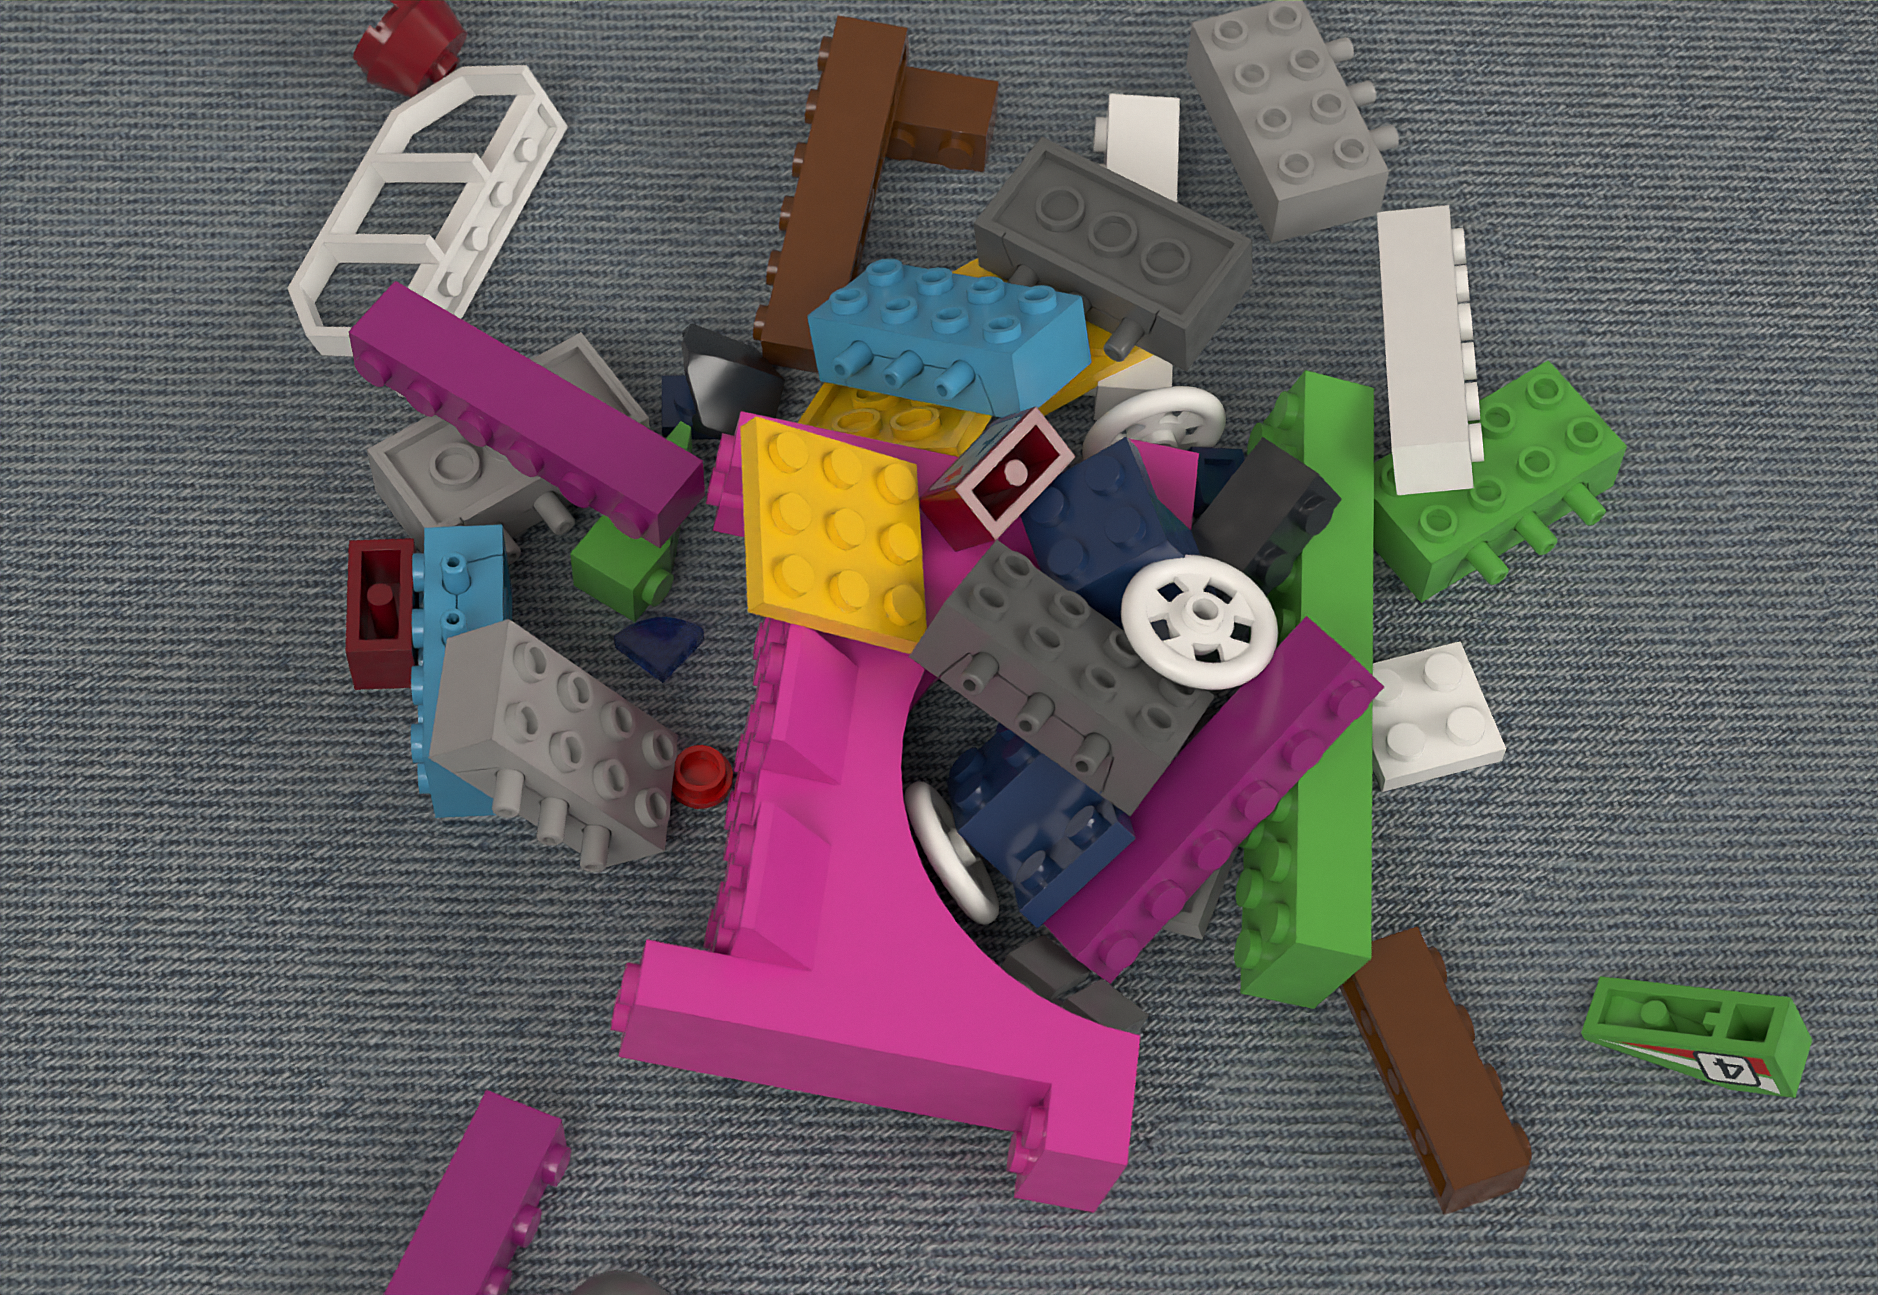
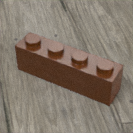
M1418 926L1371 941V959L1339 988L1443 1214L1446 1215L1518 1190L1530 1166L1532 1151L1524 1129L1517 1122L1511 1124L1501 1103L1503 1100L1502 1085L1496 1070L1488 1062L1483 1064L1473 1044L1475 1031L1469 1013L1462 1004L1455 1005L1445 985L1447 983L1446 967L1439 951L1434 946L1427 947Z

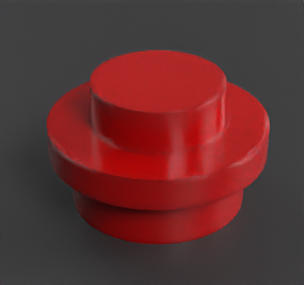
M694 745L677 755L671 794L678 802L690 808L705 809L719 804L728 796L733 785V772L728 759L722 753L710 746Z

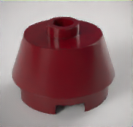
M389 0L394 6L383 16L375 28L369 25L352 56L357 62L356 64L367 74V83L412 98L456 70L461 60L457 57V54L465 42L467 32L446 0Z

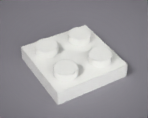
M1461 641L1373 663V676L1384 686V689L1373 699L1372 768L1382 792L1503 760L1506 747Z

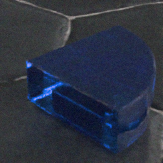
M655 617L641 620L627 626L614 636L615 648L662 683L705 641L704 629L689 621L672 617Z

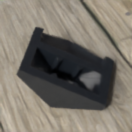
M693 323L683 330L681 345L684 358V372L696 411L692 416V424L696 432L721 440L722 433L734 436L741 411L776 418L785 379L763 357L757 348Z

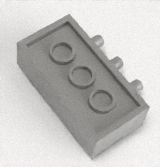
M1277 0L1192 22L1186 68L1271 243L1377 215V212L1381 211L1389 169L1379 151L1397 147L1399 143L1398 133L1393 125L1368 130L1357 107L1375 102L1376 91L1371 81H1364L1349 86L1345 85L1335 64L1353 58L1354 49L1352 42L1349 38L1344 37L1324 43L1303 0Z
M582 332L531 359L650 429L649 417ZM436 415L433 417L427 416L367 449L376 492L409 537L414 538L415 545L421 553H424V528L503 525L508 564L510 565L521 555V550L512 537L542 520L546 522L556 535L567 533L574 525L575 520L566 509L572 503L562 495L558 487L539 476L528 477L512 466L507 457L487 445L484 447L473 445L458 432L455 426Z
M510 619L447 638L429 753L431 760L493 798L492 811L497 816L512 818L520 815L536 825V837L540 843L554 846L563 842L578 853H581L580 867L587 872H602L609 866L665 852L674 765L677 758V734Z

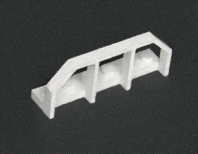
M527 65L463 66L391 111L288 286V291L304 332L321 355L353 356L348 333L352 327H324L315 305L316 300L338 263L421 264L408 288L462 319L568 128ZM517 95L481 159L477 153H403L413 134L474 96ZM385 182L467 183L435 240L431 235L355 234Z

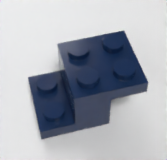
M1127 437L1058 475L1020 514L1040 571L1066 590L1080 595L1091 608L1122 630H1124L1121 617L1123 595L1129 582L1143 567L1158 561L1185 558V555L1201 556L1191 530L1157 498L1139 450ZM1170 583L1157 590L1168 602H1172L1176 596L1183 593L1175 583ZM1207 585L1204 592L1217 597L1214 588ZM1161 619L1150 622L1156 635L1162 641L1171 639L1166 620Z
M999 722L996 727L997 733L979 750L976 747H972L955 761L949 771L950 777L946 781L956 832L1013 883L1019 912L1039 928L1133 842L1136 837L1129 815L1101 796L1102 790L1098 794Z

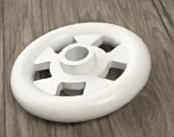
M1164 387L1138 394L1116 405L1094 423L1083 443V460L1088 459L1124 437L1181 450H1188L1190 447L1213 448L1221 438L1225 428V409L1217 397L1196 387ZM1173 411H1183L1177 417L1173 416L1172 413ZM1198 427L1193 434L1186 435L1187 428ZM1126 430V434H1120L1122 431Z
M1185 555V558L1154 562L1143 567L1132 578L1124 592L1121 617L1124 631L1130 644L1152 669L1174 682L1198 689L1216 690L1233 688L1259 675L1270 663L1274 655L1278 639V625L1270 602L1262 590L1248 576L1224 562L1199 555ZM1170 583H1175L1183 593L1176 596L1172 602H1168L1157 590ZM1210 585L1223 591L1232 598L1231 602L1225 604L1218 597L1204 592L1205 587ZM1161 619L1166 620L1171 639L1162 641L1156 635L1150 622ZM1234 622L1251 627V640L1249 643L1230 637L1234 628ZM1217 649L1221 662L1208 663L1196 661L1195 655H1206Z
M925 782L912 783L905 792V807L916 836L929 862L950 895L971 920L979 924L992 923L999 914V901L989 874L977 850L956 832L953 811L942 796Z

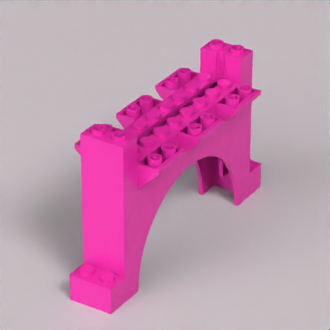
M741 411L734 436L722 433L716 464L712 469L706 504L717 506L713 531L745 537L740 427L756 416L917 464L919 497L959 457ZM1128 438L1139 450L1157 498L1191 530L1199 453ZM919 507L926 624L928 628L945 601L995 541L955 552ZM1019 516L997 540L1012 551L1027 557L1033 566L1040 570L1022 519ZM764 617L763 622H760L752 657L753 660H757L753 677V686H757L754 704L750 705L744 734H741L733 769V772L738 774L735 789L730 793L724 821V830H728L723 861H728L724 882H720L715 908L710 911L705 933L704 948L708 949V951L646 939L639 964L626 962L621 988L618 989L610 1026V1030L622 1032L618 1057L1014 1132L1007 1157V1171L1017 1173L1014 1198L1094 1213L1127 1166L1140 1035L1106 1027L1072 1014L1038 996L1012 978L980 950L957 924L936 893L921 863L910 833L903 801L901 760L907 717L927 690L939 678L909 657L910 654Z

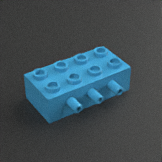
M882 259L867 266L865 272L844 288L833 292L830 295V299L807 315L820 381L1000 418L1035 406L1039 408L1092 363L1082 296L1056 292L1052 287L1044 285L1028 287L1005 283L1002 279L993 276L977 278L954 274L947 268L926 269L903 265L901 261L896 259Z
M503 525L424 528V553H413L412 557L414 591L419 592V609L412 610V637L414 648H418L419 666H412L411 669L413 705H418V724H411V754L413 764L417 763L419 793L431 794L435 818L496 815L492 811L493 798L431 760L429 753L447 638L507 619L513 621V590Z

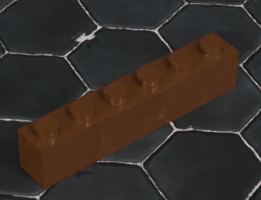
M838 15L833 37L823 36L817 70L824 72L820 90L810 89L805 109V124L811 125L807 143H797L793 158L792 177L799 178L795 196L785 195L781 207L779 230L786 232L782 251L772 250L767 267L766 285L773 286L769 306L762 304L758 306L753 327V340L761 342L763 357L771 365L818 373L807 315L830 299V295L833 292L844 288L859 275L909 58L907 27Z

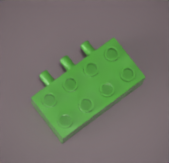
M1549 360L1479 401L1480 420L1468 421V424L1481 423L1484 461L1471 462L1474 488L1397 495L1392 453L1374 463L1373 548L1421 603L1475 570L1480 573L1488 584H1498L1509 572V568L1498 557L1499 555L1524 540L1538 555L1547 554L1557 544V537L1547 526L1572 511L1587 526L1596 524L1605 515L1606 509L1595 497L1613 487L1627 446Z

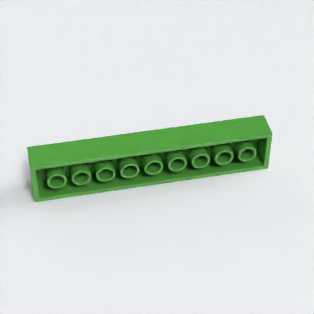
M1305 370L1289 391L1280 393L1274 409L1263 423L1258 422L1253 427L1248 440L1247 455L1251 453L1261 438L1264 437L1319 473L1342 500L1334 509L1333 516L1327 527L1319 534L1313 536L1295 559L1292 570L1285 581L1279 586L1274 587L1267 596L1277 619L1278 639L1276 648L1308 616L1373 675L1374 388ZM1249 626V641H1248L1247 643H1249L1250 640H1251V627H1250V626ZM1373 700L1366 711L1359 718L1355 719L1323 753L1319 762L1309 769L1277 803L1272 813L1261 820L1239 844L1240 847L1244 848L1243 871L1236 887V903L1239 907H1242V931L1236 941L1234 962L1236 967L1241 968L1240 994L1314 1009L1371 959Z

